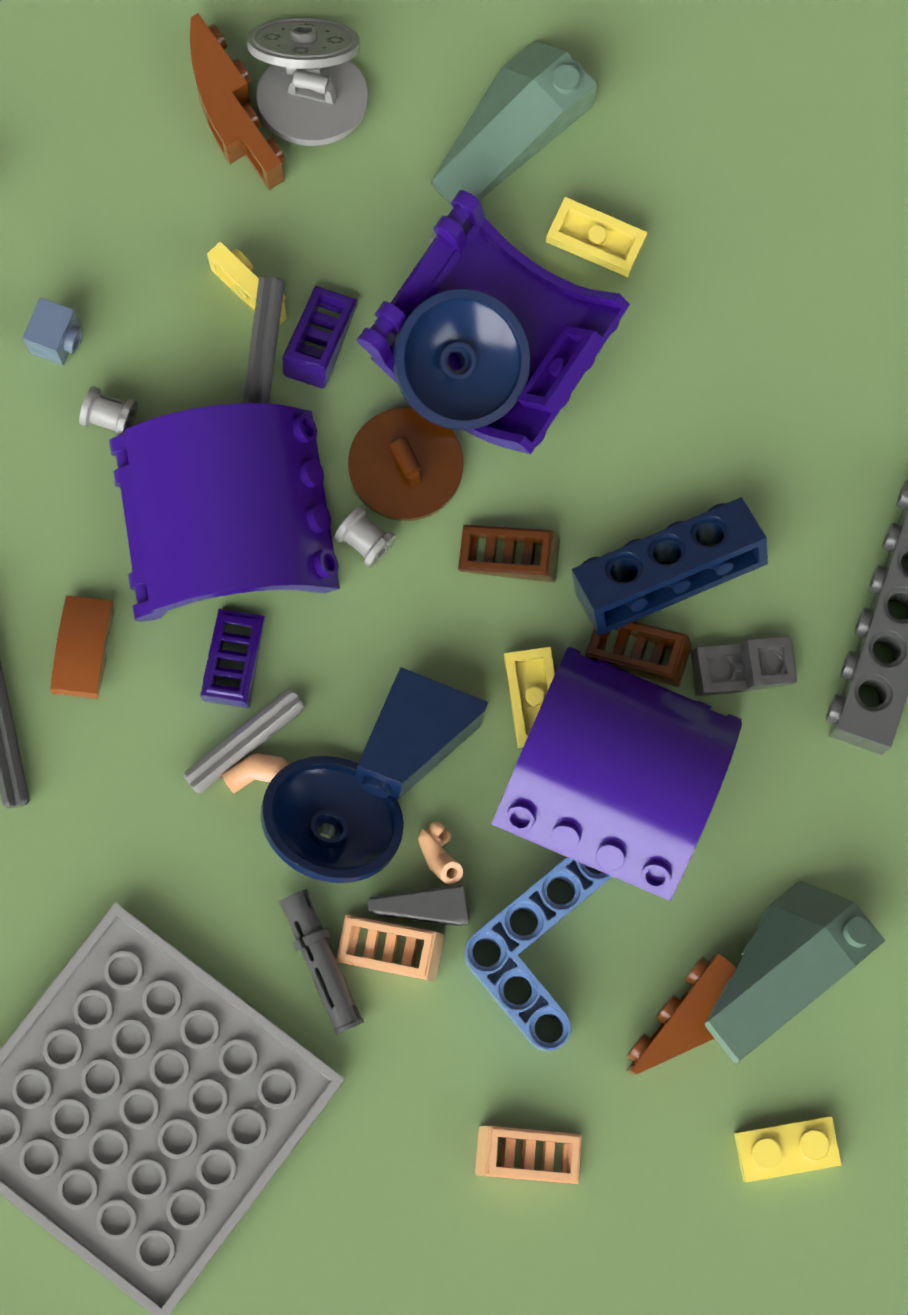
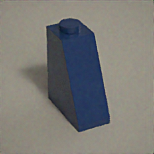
M400 667L357 765L355 782L361 784V788L365 792L375 797L387 798L389 795L400 799L480 728L489 702Z

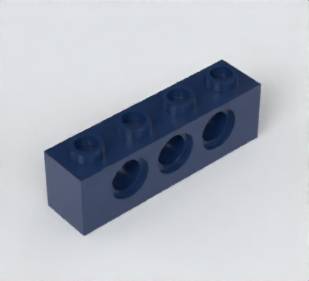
M740 497L728 503L717 504L707 512L686 521L674 522L665 530L646 538L634 539L624 545V547L601 557L587 559L581 565L572 568L575 593L598 636H601L767 565V537L743 498ZM623 580H631L629 582H620Z

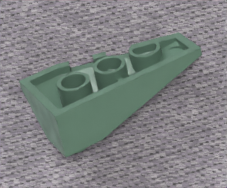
M538 41L532 42L501 68L431 180V185L450 205L459 190L469 192L480 201L593 107L597 82L567 51Z
M799 881L765 909L760 918V926L753 939L746 944L738 967L733 976L725 983L704 1023L705 1027L734 1064L741 1061L886 941L854 901Z

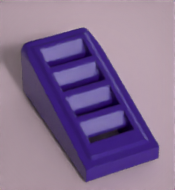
M318 286L314 287L282 356L283 374L286 377L318 388L326 387L358 305V299ZM321 307L341 315L338 319L317 311ZM315 324L333 330V332L329 333L311 326ZM306 341H309V342H311V343H314V344H317V345H320V346H323V347H326V348H325V350H322V349H319V348H316V347L307 345V344H305V342H306Z
M218 609L200 695L203 701L243 708L250 707L265 616ZM233 624L252 627L251 636L225 632L226 625ZM223 642L248 645L247 653L222 650ZM220 659L245 663L244 670L219 667ZM217 677L241 680L240 688L217 685Z

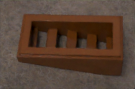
M463 525L458 570L475 574L555 582L560 537L554 530ZM479 538L486 539L484 562L476 561ZM498 540L505 541L502 563H495ZM517 542L524 543L521 564H514ZM536 545H542L540 566L533 565Z
M633 621L615 629L619 633L613 651L608 652L605 651L611 631L598 636L595 629L593 630L585 654L587 658L596 662L598 659L611 663V666L656 682L675 687L680 686L692 649L688 635ZM631 635L637 638L631 656L628 657L624 656V652ZM648 641L655 643L649 662L643 661ZM670 648L672 652L668 665L663 666L661 664L666 649Z

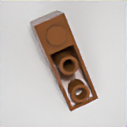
M719 953L712 956L709 961L701 957L685 977V980L691 985L681 999L672 995L657 1014L656 1018L662 1024L650 1038L644 1033L627 1054V1057L633 1062L626 1071L631 1075H637L715 1039L704 1023L725 983L733 976L737 967Z

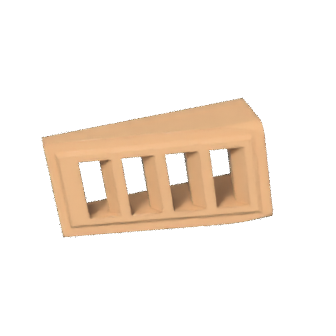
M345 915L336 961L435 982L441 959L444 934ZM361 928L368 929L363 957L355 956ZM380 932H385L387 935L382 960H375ZM405 936L406 942L401 965L394 964L399 937ZM419 939L424 940L419 968H414Z
M480 1126L478 1129L475 1174L476 1176L579 1184L582 1134ZM498 1138H503L501 1166L496 1167ZM516 1139L523 1140L521 1169L514 1168ZM536 1141H543L541 1171L534 1170ZM555 1142L563 1143L561 1172H553Z

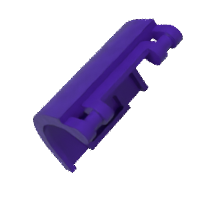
M459 190L451 202L453 208L448 216H441L433 228L437 236L391 303L387 301L382 302L375 312L376 321L371 328H364L357 342L372 356L371 360L397 383L393 365L395 341L403 322L416 306L435 294L455 289L475 290L496 298L513 312L526 334L530 350L529 376L525 388L517 398V403L508 413L487 426L464 431L494 445L532 454L536 446L543 441L546 431L559 411L570 400L571 393L585 372L594 364L595 357L608 337L619 326L620 319L630 304L620 293L585 288L566 281L542 268L518 251L485 218L482 205L475 196L464 190ZM451 353L448 356L447 363L449 367L453 370L459 368L460 358L457 354Z
M271 403L213 405L179 411L145 421L124 429V434L109 440L111 455L116 456L118 469L114 470L115 486L121 488L133 572L129 573L128 577L130 589L135 590L137 604L133 605L135 621L143 622L160 619L169 610L210 598L266 590H300L328 593L340 589L338 561L334 553L330 528L331 516L327 509L323 484L324 472L320 465L316 440L317 428L313 420L312 411Z
M568 646L546 693L491 825L671 901L722 786L738 741L742 719L729 713L727 716L710 710L711 706L708 704L694 701L611 666V663L598 659L596 662L580 655V650Z

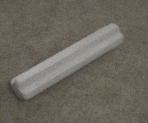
M291 689L285 690L184 773L185 780L198 794L204 792L220 779L225 771L246 758L304 710L302 700Z

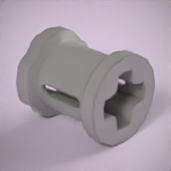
M92 385L84 398L79 416V424L88 427L92 423L115 431L117 436L124 434V429L132 427L138 403L131 398L125 402L102 394L100 388Z
M360 506L343 521L336 531L334 539L339 543L345 541L365 558L364 564L372 568L391 548L396 535L391 531L385 533L366 517V510Z

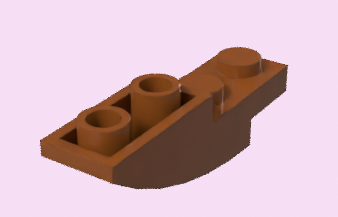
M199 13L191 17L190 49L199 98L207 123L229 164L246 156L267 188L271 190L284 181L282 163L286 161L284 154L273 138L266 141L258 130L261 127V123L252 107L248 104L250 103L248 84L252 81L245 66L238 58L234 61L230 59L224 50L227 48V44L219 29L214 24L208 27Z

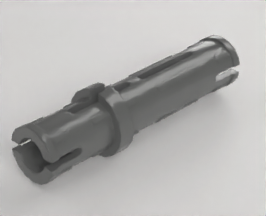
M305 889L279 901V904L288 919L296 941L292 942L296 952L301 951L306 961L311 977L330 1017L334 1032L337 1035L364 1023V1020L361 1018L339 964L332 952L327 939L331 937L327 927H322L308 895L309 893Z

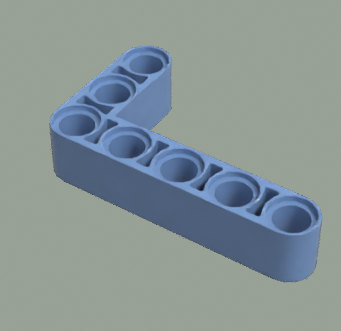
M568 857L473 934L468 940L464 951L465 963L469 970L527 1041L541 1051H553L562 1047L569 1039L571 1024L566 1013L520 959L519 955L613 877L606 873H591L584 864ZM554 880L567 882L573 892L571 902L565 905L553 903L547 895L548 884ZM525 910L534 916L536 929L532 934L521 936L512 930L510 917L514 912ZM480 941H491L498 947L500 957L493 966L484 967L475 962L472 950L476 943ZM520 978L527 982L530 987V996L526 1003L515 1005L506 1000L503 988L507 980ZM543 1015L553 1016L560 1023V1036L553 1043L542 1042L535 1034V1023Z

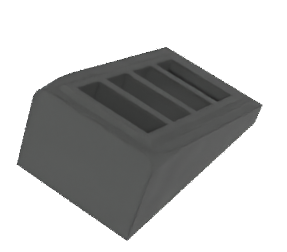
M461 885L370 897V900H368L369 912L379 916L460 927L463 925L468 926L469 924L464 887H461Z

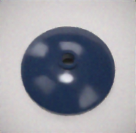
M455 289L427 298L410 312L403 322L395 341L393 365L397 384L402 395L420 416L444 428L469 430L487 426L497 421L517 403V398L525 388L529 376L530 350L523 327L506 305L483 292ZM451 353L457 354L460 358V366L456 370L451 369L447 363L448 356Z
M333 756L308 757L287 765L269 783L261 804L262 828L267 841L275 853L296 871L324 882L351 883L377 874L395 856L400 846L404 829L401 807L396 798L389 795L387 798L375 797L365 792L361 788V784L355 782L358 763ZM320 834H327L330 838L323 837Z

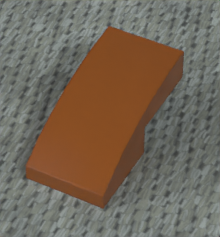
M66 595L55 649L50 687L51 694L98 699L107 660L105 648L114 612L112 600Z

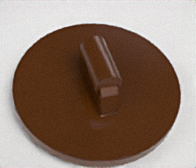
M395 408L374 416L358 431L349 451V476L357 496L375 513L398 521L419 520L437 513L450 502L457 492L463 474V453L452 429L429 422L413 408Z

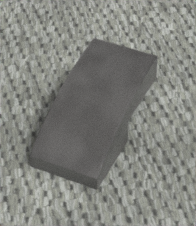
M790 637L750 639L741 644L696 647L690 651L697 696L745 692L797 683Z

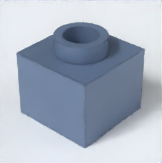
M40 297L22 339L30 354L64 366L68 354H74L79 348L83 329L80 328L81 324L75 310Z

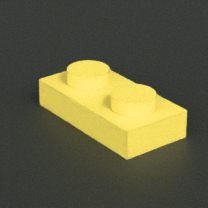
M564 197L546 236V243L628 278L648 232Z
M219 242L207 253L211 271L255 312L259 278L252 272L254 269L252 263L238 249L235 248L231 252L225 245ZM284 294L279 326L287 319L284 303L286 297Z
M551 647L504 653L503 657L517 748L524 747L554 678L555 671Z
M832 1116L734 1133L743 1182L842 1165Z

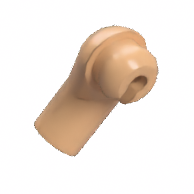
M255 753L225 771L221 776L231 792L235 794L255 780L270 783L274 776L290 763L283 757Z
M432 821L426 830L421 829L418 843L430 871L444 883L455 884L461 879L463 868L442 848L444 844L451 840V833L439 821Z

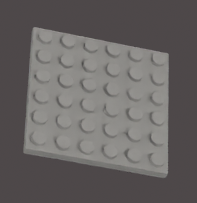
M115 902L0 1049V1194L151 1314L170 1315L346 1079Z

